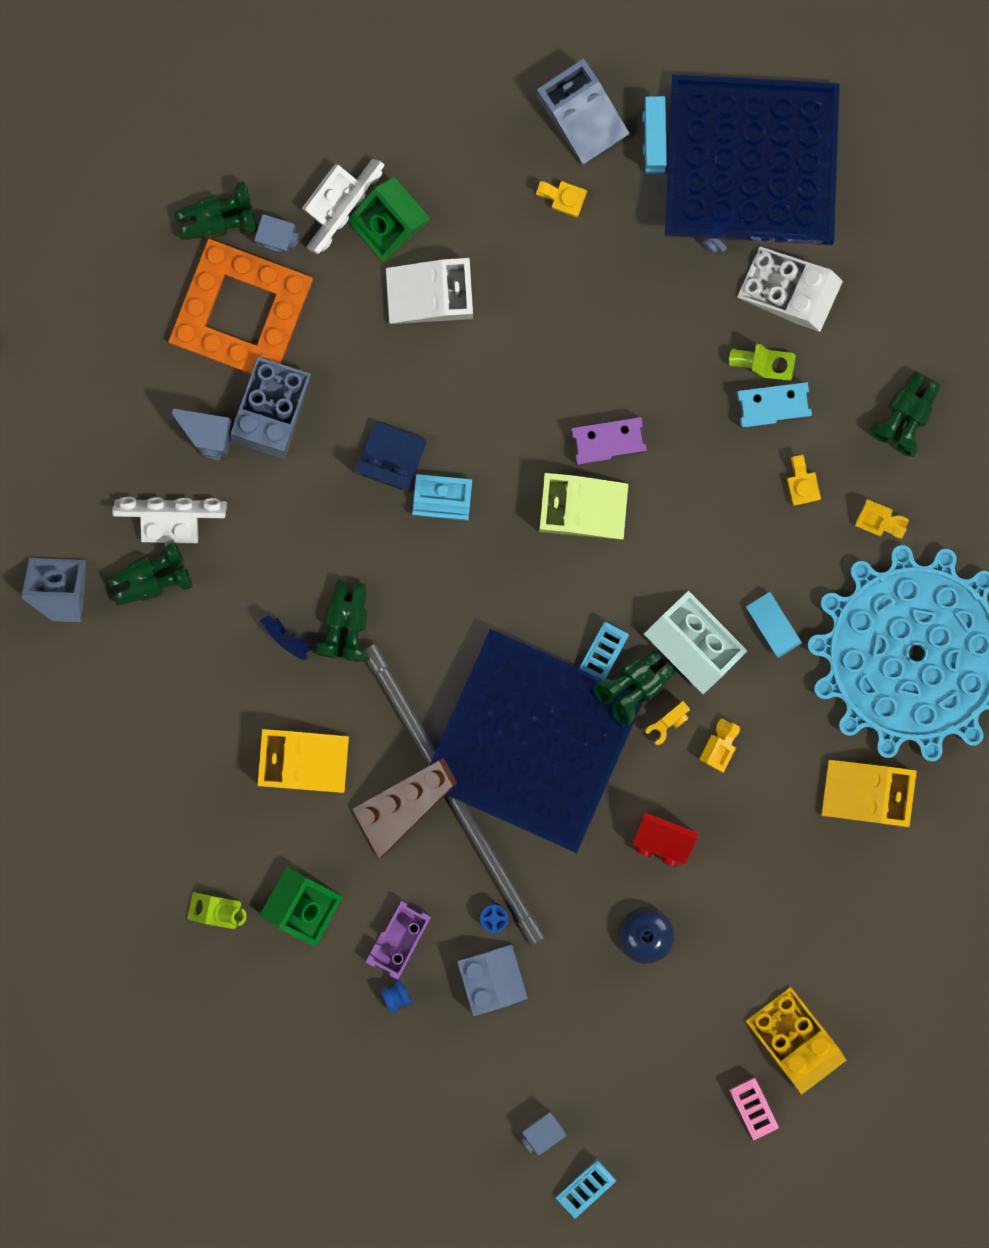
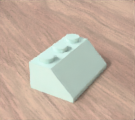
M689 591L644 633L652 644L702 694L707 692L747 652L734 636Z

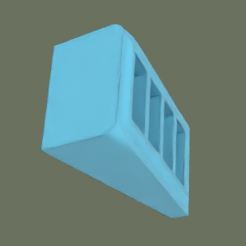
M604 621L577 672L595 682L606 679L629 634ZM606 632L620 640L619 643L616 644L603 637L604 633ZM599 642L614 649L613 654L597 647ZM594 652L608 659L607 665L593 658ZM590 662L604 671L602 674H599L588 668V663Z
M596 1158L555 1198L576 1219L617 1180ZM593 1171H596L605 1181L602 1185L591 1175ZM587 1178L597 1190L592 1192L582 1181ZM577 1186L589 1196L586 1200L574 1190ZM569 1193L581 1204L578 1208L566 1198Z

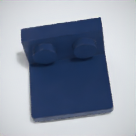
M374 422L361 460H358L354 471L357 475L409 493L427 440L388 425Z

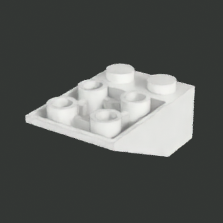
M759 247L737 297L793 323L820 332L843 281L830 269Z
M469 258L444 259L386 268L389 324L473 319Z

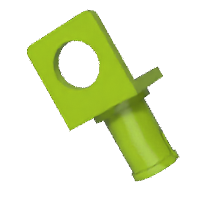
M756 344L755 352L732 349L729 356V365L732 367L752 368V371L760 378L791 381L796 355L790 352L768 350L763 345ZM778 358H784L787 361L788 366L783 373H775L773 371V362Z
M193 892L187 918L188 920L207 925L235 929L236 926L244 924L247 915L246 911L241 908L240 901ZM201 900L203 903L202 912L199 915H197L196 907L198 902Z

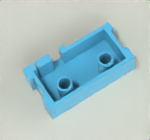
M665 96L645 97L644 111L642 112V121L645 125V144H643V156H645L646 164L645 174H665Z
M808 382L737 391V400L741 402L742 418H740L741 428L774 424L777 420L812 416L811 409H808L807 403ZM788 391H791L793 393V397L791 399L787 397ZM755 395H758L760 398L758 403L753 400Z

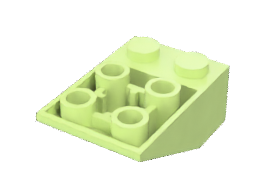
M545 473L539 532L623 540L628 484L572 475Z

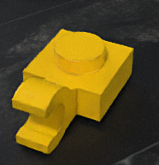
M540 181L536 191V195L554 201L551 209L574 218H578L587 190L561 181L559 188Z
M804 455L792 457L791 463L795 477L787 478L792 505L796 506L821 500L815 472L807 474Z
M867 499L855 526L878 536H881L883 531H886L897 538H903L909 519L899 515L892 517V509Z
M682 701L661 720L650 725L645 733L649 734L652 730H658L661 736L655 742V745L662 744L667 736L666 731L671 725L678 728L688 719L686 713L690 710L689 707Z
M721 718L716 726L717 737L711 735L699 760L724 773L736 749L731 744L739 734L740 727L732 722L730 724Z

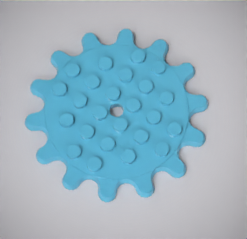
M905 545L897 546L892 552V565L884 573L876 572L865 561H858L851 568V575L856 584L855 592L849 597L828 593L821 600L822 609L834 620V628L829 634L811 637L808 642L809 651L813 655L827 658L831 665L829 674L818 680L815 684V693L821 699L842 698L847 705V711L839 723L841 732L851 736L858 733L864 727L874 728L879 735L878 752L885 758L895 756L902 742L906 740H913L919 744L925 760L936 761L942 755L943 739L949 734L959 735L970 746L978 745L983 739V731L979 726L978 718L981 712L989 709V604L987 602L989 572L980 571L971 579H961L955 572L956 555L950 549L940 550L934 562L929 566L923 567L914 561L913 553L909 547ZM918 645L923 649L924 657L921 661L917 662L909 658V650L912 646Z

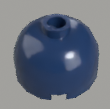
M638 908L630 912L623 919L618 930L619 944L623 952L631 960L641 964H653L664 959L671 951L675 940L674 928L670 919L661 911L653 908Z

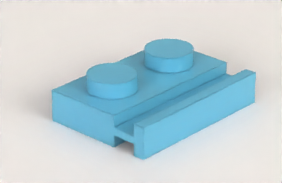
M416 474L412 515L469 521L472 479Z

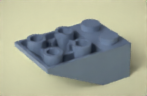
M584 58L537 89L538 100L583 165L629 135L627 128L605 90Z
M257 357L230 434L231 443L285 460L311 374Z

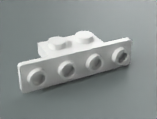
M372 159L357 179L339 165L334 164L302 207L306 213L322 225L306 248L319 254L329 247L332 242L331 237L335 231L341 229L349 219L348 214L353 207H357L364 200L365 191L368 187L379 180L382 175L381 170L385 164L379 160Z
M123 497L115 500L112 515L140 517L141 542L166 543L174 539L176 543H198V518H225L227 502L216 498L195 501L189 498L164 500L160 497H153L148 500H137L133 497Z

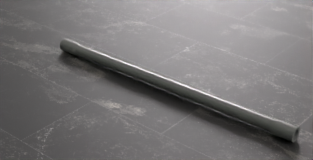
M374 644L364 650L366 652V662L379 679L428 766L441 760L392 676L388 664L377 645ZM455 785L446 794L447 799L518 919L519 926L530 945L537 943L545 938L544 933L534 916L529 912Z

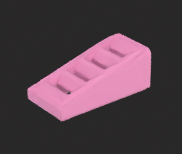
M754 1076L729 1088L753 1140L779 1128ZM752 1088L754 1089V1094L740 1100V1094ZM757 1098L759 1099V1104L745 1110L743 1105ZM762 1108L764 1109V1114L752 1120L749 1119L748 1115ZM768 1118L769 1124L757 1130L754 1129L753 1125Z

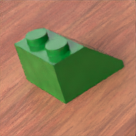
M393 177L377 186L348 219V223L381 261L385 262L414 238L428 223L430 217L397 179Z
M286 866L259 916L278 929L317 946L343 896Z

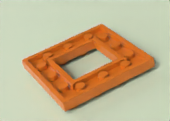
M208 239L168 343L248 374H252L257 357L281 364L314 279ZM225 276L276 295L257 346L206 327Z

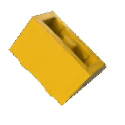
M262 729L258 786L345 793L349 737Z
M828 760L821 816L909 827L917 771Z
M791 987L746 1020L747 1024L801 1095L847 1061L838 1046Z

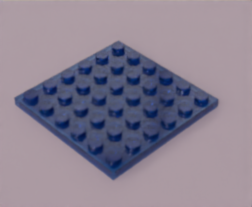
M672 74L664 236L833 245L835 238L840 84Z
M490 629L430 765L444 758L457 784L446 796L577 853L643 701H639L635 707L634 721L627 726L621 725L612 714V706L618 699L627 695L630 691L624 689L610 704H603L597 699L593 691V686L603 679Z

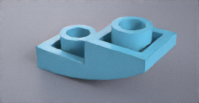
M771 592L746 606L778 658L802 644Z

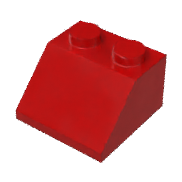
M643 813L631 845L637 847L636 853L649 858L652 857L653 853L663 857L662 863L678 868L679 863L686 865L699 833Z

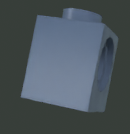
M263 214L254 241L256 246L289 255L290 248L295 249L297 246L299 233L296 232L295 224Z
M549 1110L522 1130L524 1137L521 1141L530 1153L535 1150L539 1156L567 1135Z

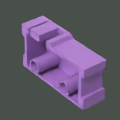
M642 418L571 428L572 437L576 438L578 454L575 456L577 464L608 460L616 455L647 451L646 444L642 442L640 427H643ZM622 426H626L628 428V432L626 434H623L621 432ZM589 431L594 432L595 437L593 439L588 438L587 434Z
M404 901L400 902L386 931L381 932L365 962L373 967L377 965L390 972V976L397 980L432 917L425 912L420 914L407 907L408 903ZM413 924L417 925L418 931L412 932L410 926ZM395 955H400L402 961L396 962L394 959Z

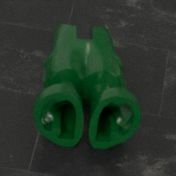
M245 181L236 184L235 192L229 198L220 200L217 195L202 198L195 204L175 211L174 216L178 223L197 220L195 224L178 229L180 239L220 237L226 235L227 229L242 228L247 233L257 232L256 219L252 208L243 210L233 216L225 218L222 216L223 212L252 207Z
M915 371L909 377L903 388L899 389L889 404L890 411L892 412L891 415L884 422L873 424L868 431L876 440L883 443H891L903 417H906L908 421L896 438L893 447L908 457H914L918 451L915 441L916 431L918 427L926 426L933 411V403L940 389V383L931 380L924 389L922 397L915 396L914 394L917 389L919 390L925 376L918 371Z
M174 539L165 543V551L160 557L151 560L145 556L133 561L127 568L107 578L110 588L122 586L128 582L131 585L130 589H125L113 596L117 605H125L138 600L145 601L161 596L163 588L169 586H179L182 590L193 588L190 574L185 565L163 576H155V573L162 569L184 563L182 554Z
M337 580L324 618V624L329 627V631L324 642L315 644L313 654L337 659L341 629L346 628V639L341 659L365 662L366 652L359 647L358 634L366 628V584L356 582L351 596L352 602L345 601V597H347V581Z
M659 650L653 651L642 659H637L621 670L620 678L615 680H599L593 686L597 699L606 705L614 701L627 687L633 688L630 693L618 699L612 706V714L621 725L627 726L631 724L635 718L637 703L639 701L649 702L659 694L663 685L675 674L676 669L671 663L659 669L655 674L651 671L664 658V655Z

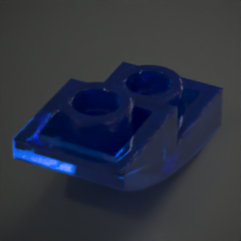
M268 615L260 620L271 637L286 651L304 662L309 660L306 653L311 650L303 636L297 639L293 633L284 639L283 634L287 631L279 618L273 620L272 616Z

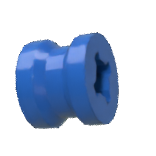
M488 905L481 912V925L488 932H500L505 929L508 923V914L500 905Z
M401 979L395 981V984L389 988L383 987L380 989L392 1014L398 1012V1009L402 1006L408 1007L413 1004Z

